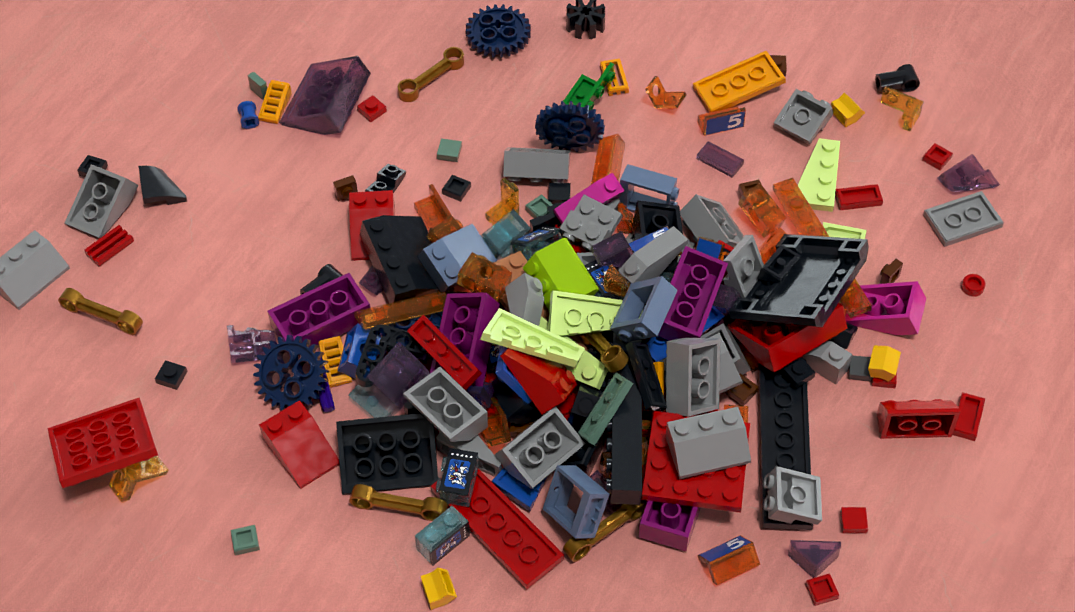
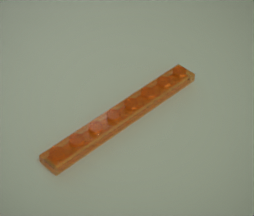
M793 177L773 184L775 195L800 235L829 237ZM854 279L840 300L850 318L871 311L872 308L867 296L857 280Z

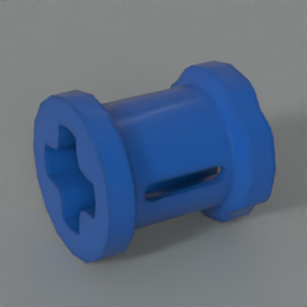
M252 101L241 102L237 110L241 115L240 122L242 127L245 129L255 128L259 124L258 116L255 114V103Z

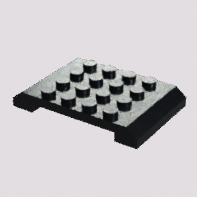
M784 234L775 246L776 250L782 244L801 256L780 283L758 280L746 298H737L729 309L730 318L823 327L866 262L869 249L868 240Z

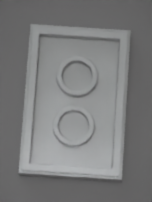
M982 191L926 209L923 213L944 247L1002 228L1004 224Z

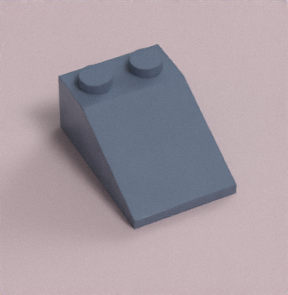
M473 224L437 240L424 248L418 255V259L442 294L481 271V268L497 261Z

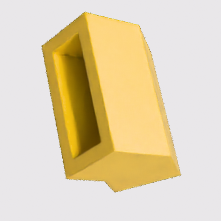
M845 92L838 99L831 102L833 115L845 127L857 122L865 114Z
M874 345L868 367L870 377L882 378L889 382L896 376L901 352L889 346Z
M438 567L431 573L421 576V583L431 610L447 605L457 598L448 570Z

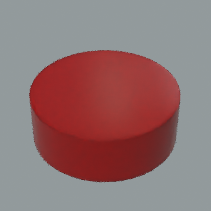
M969 274L964 277L961 287L965 294L976 297L984 292L986 283L980 275Z

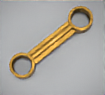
M458 47L447 48L443 53L444 59L414 80L404 79L398 84L400 100L403 102L417 100L419 90L448 69L458 70L464 65L462 49ZM451 57L459 58L457 60H449ZM405 89H413V90H414V91L409 92V93L403 92V90H405Z
M66 288L58 299L60 305L66 310L73 313L80 310L116 324L119 329L130 335H135L143 324L142 319L136 313L130 310L120 312L88 300L80 292L72 288Z
M602 332L578 335L584 344H592L601 354L600 360L609 372H617L627 364L628 356L619 345L612 346L602 336Z
M363 484L353 486L349 499L353 506L360 509H371L375 506L421 514L423 518L432 522L443 521L448 506L444 500L437 497H427L424 500L376 492L372 487Z
M641 496L640 505L622 504L620 509L600 522L595 538L575 539L572 537L564 545L563 551L573 562L581 560L597 542L628 520L634 521L640 518L644 513L647 504L646 500H642Z

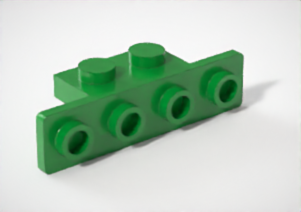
M610 62L598 81L582 74L563 102L566 105H569L570 101L573 102V105H577L580 102L581 107L589 105V111L592 110L595 100L602 97L607 83L610 84L615 77L614 64Z

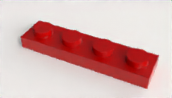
M424 314L407 330L463 389L467 390L482 374Z

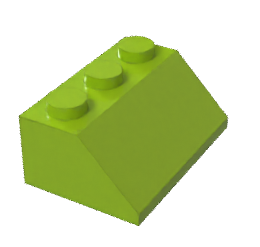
M562 238L535 252L523 266L526 274L539 279L542 283L544 303L549 311L550 296L553 290L594 296L599 290L567 238Z

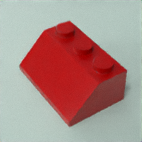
M941 399L900 402L888 400L880 402L877 411L880 439L952 437L960 415V408L952 400Z

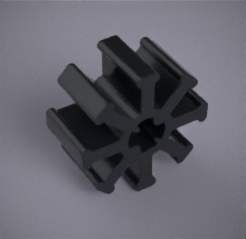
M576 0V6L569 3L566 7L567 31L570 33L575 30V38L582 39L584 31L588 32L589 39L596 38V30L603 33L605 30L604 4L596 6V0H590L588 5H584L582 0Z

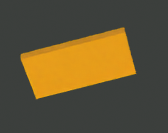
M764 51L694 82L693 88L711 116L786 83V78L769 53Z

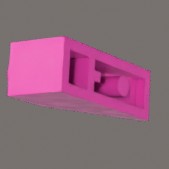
M611 173L556 207L553 212L561 224H563L570 210H575L583 195L606 205L618 199L624 192V189L615 175Z

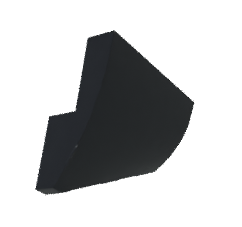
M147 165L138 166L144 204L166 200L168 205L187 202L186 195L162 169Z

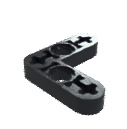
M375 325L369 332L356 369V381L362 387L373 386L377 381L387 351L423 360L430 359L432 356L427 351L421 350L423 347L407 331L386 325ZM380 333L384 334L380 339L379 345H377L376 336H379ZM399 338H405L409 343L406 346H399L396 341ZM413 341L416 342L414 349L412 348ZM374 351L380 356L376 360H371L367 357V354ZM367 366L371 367L370 375L367 378H363V375L366 374Z

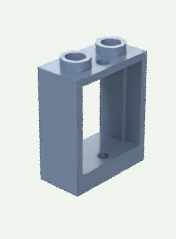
M627 164L620 179V184L624 189V192L619 197L620 209L635 213L638 200L678 205V202H675L679 194L677 178ZM634 186L667 195V200L634 192Z
M663 276L631 283L610 329L624 342L658 336L677 289Z
M557 465L543 510L575 539L595 538L609 493L576 465ZM574 485L583 492L576 514L567 507Z

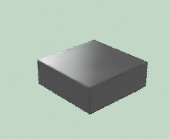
M852 355L849 366V379L872 381L873 377H870L868 370L871 357Z

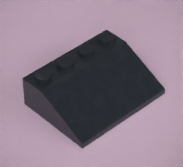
M382 215L362 221L359 236L392 308L394 305L401 306L402 301L409 304L410 300L416 302L442 294L418 259L421 251L433 243L421 216Z
M421 413L336 422L342 494L351 493L353 486L357 484L367 485L378 491L429 486L439 480L434 425Z

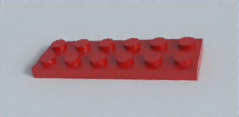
M476 466L468 495L439 491L442 478L431 485V491L447 503V508L464 525L469 521L470 531L526 589L530 588L564 560V554Z

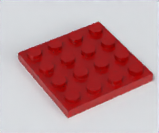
M140 397L47 428L62 489L158 456Z
M654 411L642 500L741 513L746 464L679 479L665 438L667 422L688 417L677 413ZM744 422L749 441L750 423Z

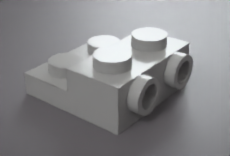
M796 89L773 123L777 128L810 145L818 132L824 129L832 117V106L825 100L819 101L815 99L811 93L805 90L800 91Z
M583 195L575 210H570L561 225L562 237L567 238L571 243H574V241L582 244L581 247L588 252H602L623 215Z
M745 235L723 260L728 263L726 268L728 274L724 277L723 281L730 298H746L758 281L757 277L764 266L753 235Z
M778 466L765 476L763 487L768 489V496L764 501V510L768 511L769 519L790 524L794 520H799L816 525L822 521L820 477Z

